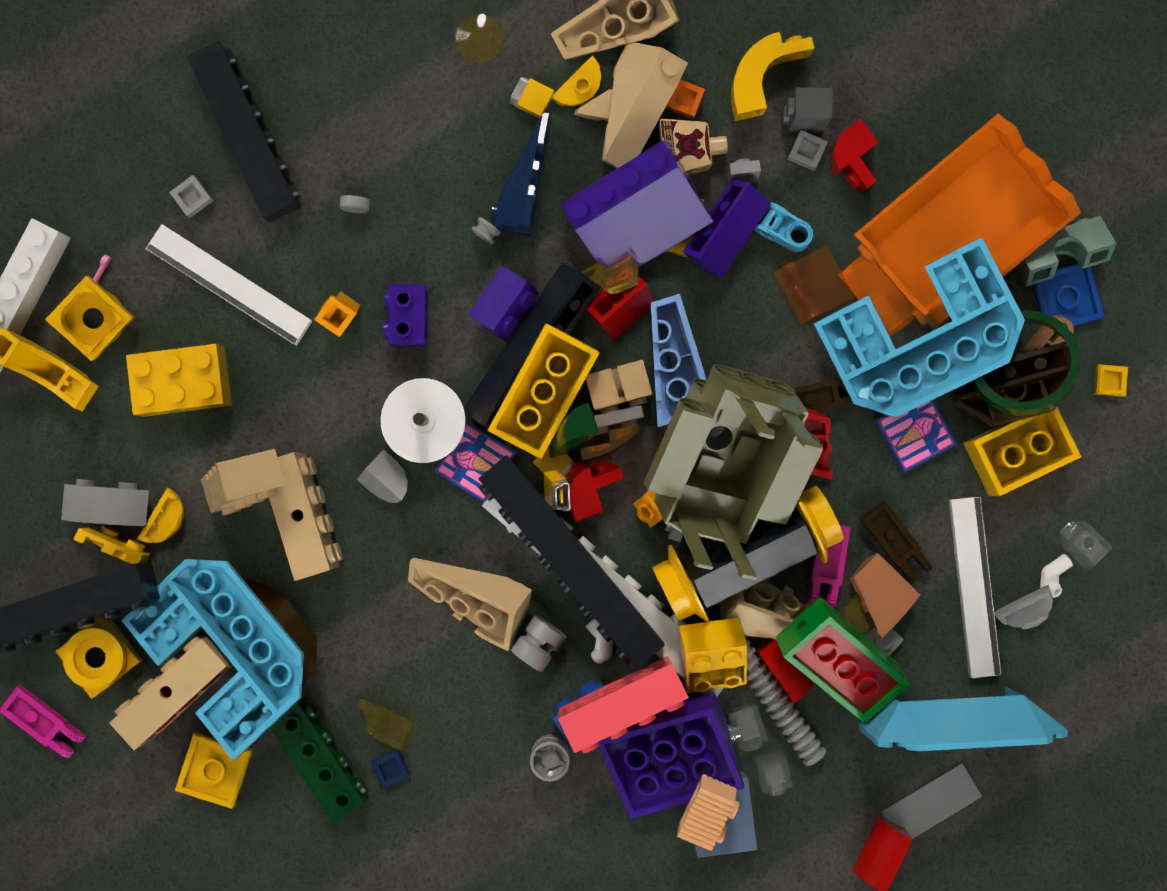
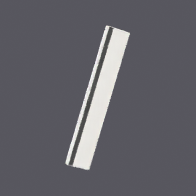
M161 224L146 247L148 251L296 346L312 323V320L163 224Z
M981 497L948 500L969 677L979 678L1001 675Z

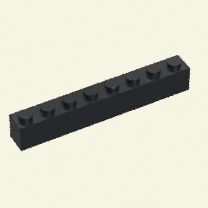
M508 455L504 456L478 478L482 483L478 487L479 490L489 501L495 499L502 507L498 510L500 515L509 525L514 522L519 527L521 532L517 535L528 548L533 545L541 554L537 557L540 563L548 572L554 569L561 577L557 583L567 595L572 592L580 600L577 607L588 619L591 616L596 619L600 624L596 629L607 642L612 639L617 644L619 649L616 653L627 666L632 663L638 668L665 645L660 636Z

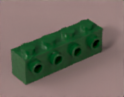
M302 698L286 711L270 729L333 824L365 804L369 798L366 794L369 790L361 777L356 778L350 770L352 764L348 756L344 752L339 753L334 746L335 738L332 732L327 727L322 728L316 719L319 715L311 702L306 703Z

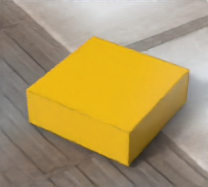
M1096 365L1094 394L1125 397L1128 367Z

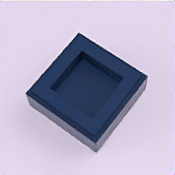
M399 748L371 760V765L383 789L411 775Z

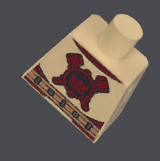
M672 119L659 120V141L664 140L671 144L688 176L710 170L712 165L711 155L727 154L728 152L726 136L709 137L707 122Z

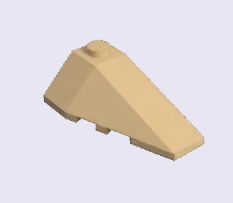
M599 0L552 32L551 36L566 60L655 37L678 22L679 18L673 0Z
M635 42L625 45L613 72L614 82L609 104V120L605 132L603 162L618 169L640 155L688 64L686 61L661 47Z
M418 558L410 560L408 582L434 602L441 603L443 600L446 601L454 611L452 616L459 621L464 616L478 626L474 633L482 639L506 651L510 650L529 609L532 589L500 575Z
M769 577L721 602L720 617L721 620L740 617L744 635L776 639V636L810 605L809 602L806 605L800 603L793 595L794 590L788 586H785L781 591L767 582L770 579Z

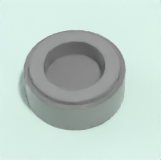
M352 195L340 196L339 208L351 213H367L370 208V199Z

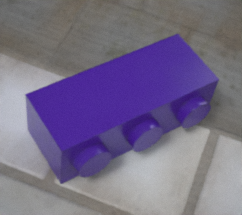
M732 179L709 212L714 223L695 233L683 253L706 273L722 278L724 273L730 268L740 249L746 244L757 224L763 219L771 203L750 183Z

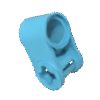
M770 202L771 205L754 231L794 253L805 250L813 237L811 226L789 213L782 206ZM775 218V221L773 222L772 226H769L772 219ZM793 231L802 232L805 236V242H794L791 239L790 233Z

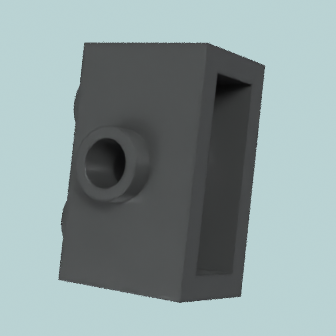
M796 87L791 97L787 98L786 106L782 107L781 121L782 124H787V133H799L800 130L807 133H823L832 119L833 88Z

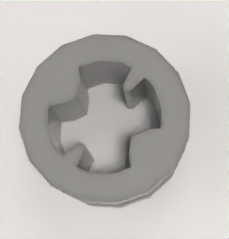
M479 217L477 219L478 225L472 226L471 231L490 245H493L494 236H499L501 232L491 223Z

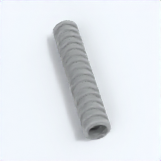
M747 639V681L749 680L750 682L749 687L751 689L754 688V694L761 697L759 699L760 703L765 704V710L771 712L770 717L777 720L775 723L777 727H782L781 733L787 735L786 740L788 743H793L791 746L793 750H798L797 755L799 758H803V764L811 766L825 756L826 749L820 747L821 742L819 739H814L815 733L809 731L810 726L808 724H804L805 719L803 716H798V709H793L794 703L787 700L789 696L787 693H782V686H777V679L771 677L772 672L766 670V663H761V656L755 654L756 649L749 646L751 642Z

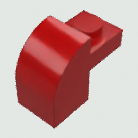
M862 119L850 126L839 136L830 151L829 157L833 175L837 176L845 170L847 173L845 175L847 183L854 190L858 188L861 194L877 181L861 158L872 151L879 143Z
M580 461L572 465L564 474L570 487L571 507L569 511H565L566 516L578 522L602 512L603 509L597 489L623 479L619 466L608 461L597 462L591 466L592 469Z

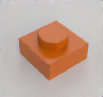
M680 80L666 109L694 120L705 89Z

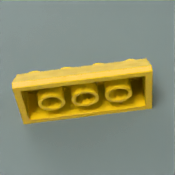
M546 323L487 431L542 459L600 352Z

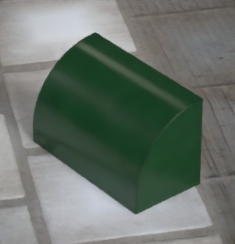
M589 403L575 408L560 424L549 444L550 458L583 449L599 432Z

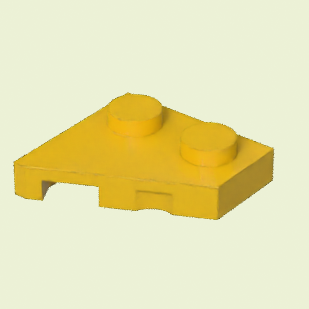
M102 524L101 527L79 528L73 538L82 544L84 541H90L100 546V551L130 564H146L151 556L150 553L144 550L146 547L144 544L131 538L126 541L118 537L119 531L105 524Z

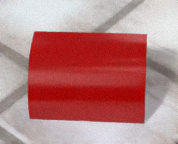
M628 267L591 301L586 310L614 341L648 311L650 303L656 301L648 285Z
M770 638L756 648L757 653L793 703L801 699L813 687L815 682L783 657L777 639Z
M878 816L852 870L859 878L878 891H888L913 839L905 828Z

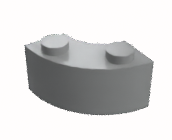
M76 479V485L64 484L61 520L109 525L146 526L149 490L137 489L138 483L119 482L118 488L95 486V480Z

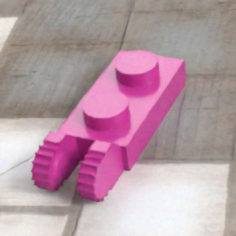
M840 525L844 540L827 548V563H822L817 555H814L810 577L812 583L808 601L809 605L819 598L820 585L825 583L830 584L826 602L833 608L836 607L839 586H842L850 527Z
M22 685L15 688L0 708V713L45 747L49 746L63 757L70 758L74 753V749L61 739L56 738L60 732L76 743H81L86 737L75 726L67 723L68 720Z

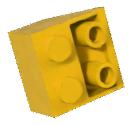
M740 617L679 626L680 652L686 693L706 692L708 690L747 685V642Z

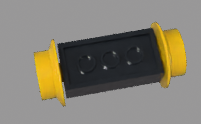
M814 486L802 492L786 525L758 519L747 543H740L757 576L756 580L738 576V569L725 542L704 537L700 539L713 565L712 570L696 567L693 564L695 560L688 544L677 549L686 571L671 544L668 545V559L653 566L652 569L679 622L694 614L708 622L709 619L696 594L697 592L706 608L723 602L726 598L742 590L751 588L754 584L779 574L781 571L797 563L804 562L815 554L825 564L828 562L827 548L843 541L844 536L827 499L821 490Z

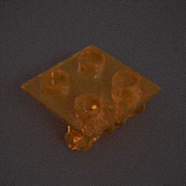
M828 245L795 262L792 261L774 272L801 325L854 298Z

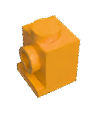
M340 291L336 297L333 295L329 296L314 320L340 337L357 314L360 304Z
M652 491L646 492L633 503L637 509L638 518L643 522H647L650 528L662 520L659 509L654 502L656 493Z

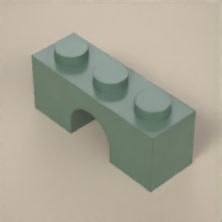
M1101 216L1091 219L1084 218L1072 225L1063 227L1015 266L1025 287L1054 278L1059 264L1056 255H1070L1077 260L1081 269L1109 261L1117 243Z

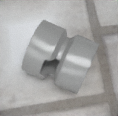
M535 615L526 627L527 635L520 636L511 651L529 666L543 672L552 659L551 651H557L567 636L543 618Z
M548 734L540 737L532 747L530 765L533 773L541 780L549 782L558 780L565 775L570 762L568 744L558 735Z

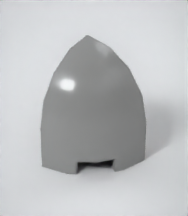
M385 450L357 478L371 493L390 503L402 501L407 492L408 481L404 469Z

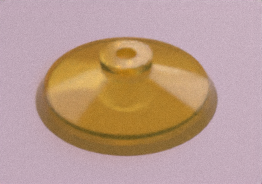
M483 14L471 15L465 18L456 29V48L460 55L468 61L474 63L488 62L495 58L503 47L504 34L502 28L490 16Z

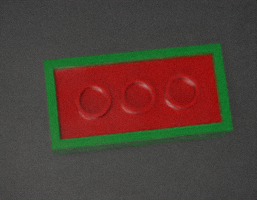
M821 597L776 636L783 657L863 723L870 720L910 686L900 665Z

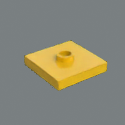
M198 731L194 732L175 791L233 809L253 749L247 748L236 760H232L214 736Z

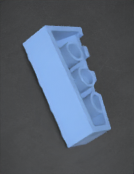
M680 294L651 302L649 306L652 321L657 428L669 424L679 399L686 397L693 379L700 378L706 380Z

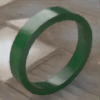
M1023 310L1021 313L1025 319L1024 323H1036L1046 326L1057 332L1066 341L1071 354V366L1064 383L1051 395L1030 402L1012 401L998 395L986 384L982 376L974 379L973 383L981 397L999 411L1017 416H1031L1042 414L1057 407L1071 394L1079 377L1081 356L1076 338L1060 320L1042 312Z

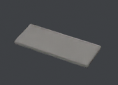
M963 763L883 810L882 814L885 819L905 828L913 839L981 798L982 795Z

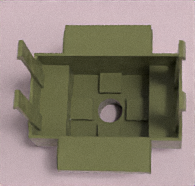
M714 364L707 380L693 379L686 397L679 399L645 477L644 485L648 491L656 493L654 502L659 509L664 524L670 525L683 533L695 560L693 564L696 567L709 570L713 568L700 537L725 542L738 569V576L756 580L757 576L740 543H747L758 519L787 524L824 449L820 444V440L808 432L804 426L809 412L795 394V390L783 382L728 366ZM725 426L722 433L718 436L708 437L712 428Z

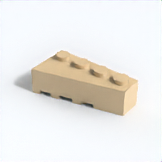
M275 449L218 462L201 478L210 512L222 511L223 516L239 512L241 509L252 506V504L276 495V489L286 485Z

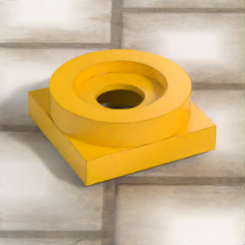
M85 276L45 320L88 359L95 361L110 344L118 339L122 331L135 317L122 306L113 294L105 291L90 276ZM90 308L100 310L104 317L102 325L96 329L89 328L83 321L84 313Z
M103 618L97 619L95 621L96 625L77 632L66 644L55 651L63 661L68 677L74 683L83 687L91 699L97 697L143 661L113 620L104 621ZM98 647L104 651L106 659L101 667L94 668L87 663L86 653L90 648Z

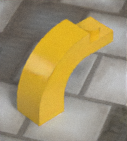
M777 32L759 40L747 51L738 66L731 87V106L735 121L764 115L767 105L762 87L763 75L777 64L810 57L814 50L812 37L802 38L800 35L786 39L785 43H782L781 34Z
M1 327L0 365L38 382L73 408L83 412L99 386L91 381L87 374L59 356Z

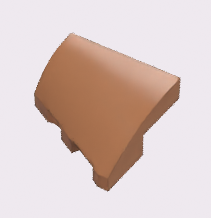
M879 553L867 558L850 578L854 590L861 597V605L864 612H870L877 628L873 633L878 640L882 639L900 621L920 596Z

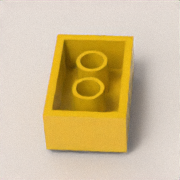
M209 344L126 355L133 415L146 417L232 406L225 347L221 345Z
M1057 407L1052 412L994 427L963 442L988 496L1004 495L1081 458Z

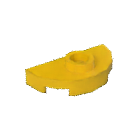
M593 55L551 96L553 101L561 106L574 107L583 106L595 97L600 88L601 71Z
M166 488L137 540L145 543L164 542L172 538L180 530L184 520V505L179 495L171 488Z

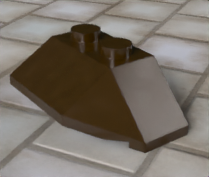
M1065 341L1012 356L1010 363L982 377L995 393L1006 399L1018 402L1040 400L1051 395L1064 383L1071 366L1070 350ZM973 380L950 391L955 406L991 427L1037 416H1017L999 411L981 397L975 388ZM1056 407L1044 413L1055 411Z
M242 577L303 651V686L316 673L317 637L281 591Z

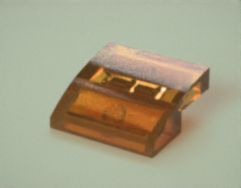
M639 425L608 430L609 443L580 448L582 461L597 458L622 446L639 432Z

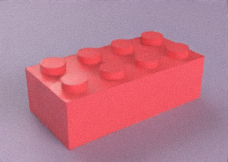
M667 655L560 707L558 720L574 753L582 750L584 754L599 747V741L609 736L611 740L625 735L628 732L627 728L636 723L639 726H643L656 719L655 714L665 709L667 712L679 709L684 705L683 700L689 697Z

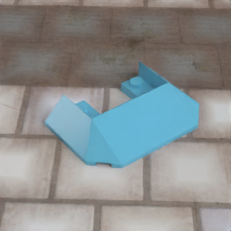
M982 237L925 266L952 322L896 349L870 296H866L814 323L855 405L896 418L1010 363L1025 319Z
M185 559L157 586L160 599L150 602L147 609L130 612L122 622L157 666H164L200 630L204 629L237 669L238 673L195 714L230 758L236 760L301 698L304 653L228 561Z
M1006 686L1005 696L904 702L894 698L866 723L862 721L859 723V730L878 747L891 748L893 747V742H896L897 746L905 747L906 750L910 751L1042 745L1052 743L1053 735L1055 734L1056 738L1068 737V730L1023 694Z

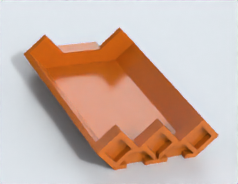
M997 114L854 234L860 243L857 249L861 256L841 271L838 276L858 300L870 296L889 336L906 327L914 319L922 326L928 324L933 330H936L951 320V317L925 266L982 237L1003 277L1077 217L1081 211L1073 194L1053 180L1046 162L1025 146L1017 127L1000 114Z

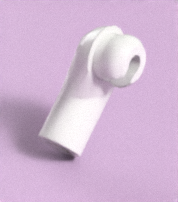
M1062 554L1046 565L1041 572L1040 588L1049 584L1053 598L1058 597L1062 592L1061 585L1059 584V575L1073 566L1071 560L1065 554Z
M594 618L585 627L596 638L595 649L591 652V657L594 662L601 664L611 658L613 640L611 639L607 642L596 629L600 624Z

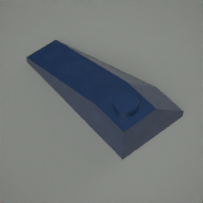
M542 113L499 195L498 204L492 205L490 221L495 222L494 226L499 231L531 236L550 121L549 113Z

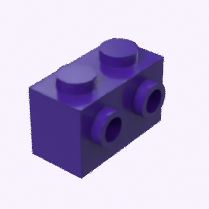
M501 266L468 315L481 326L507 341L509 336L516 331L525 313L534 305L539 292L527 280Z
M389 284V292L384 293V309L389 310V322H384L383 325L384 339H388V344L392 347H427L428 287L425 284Z

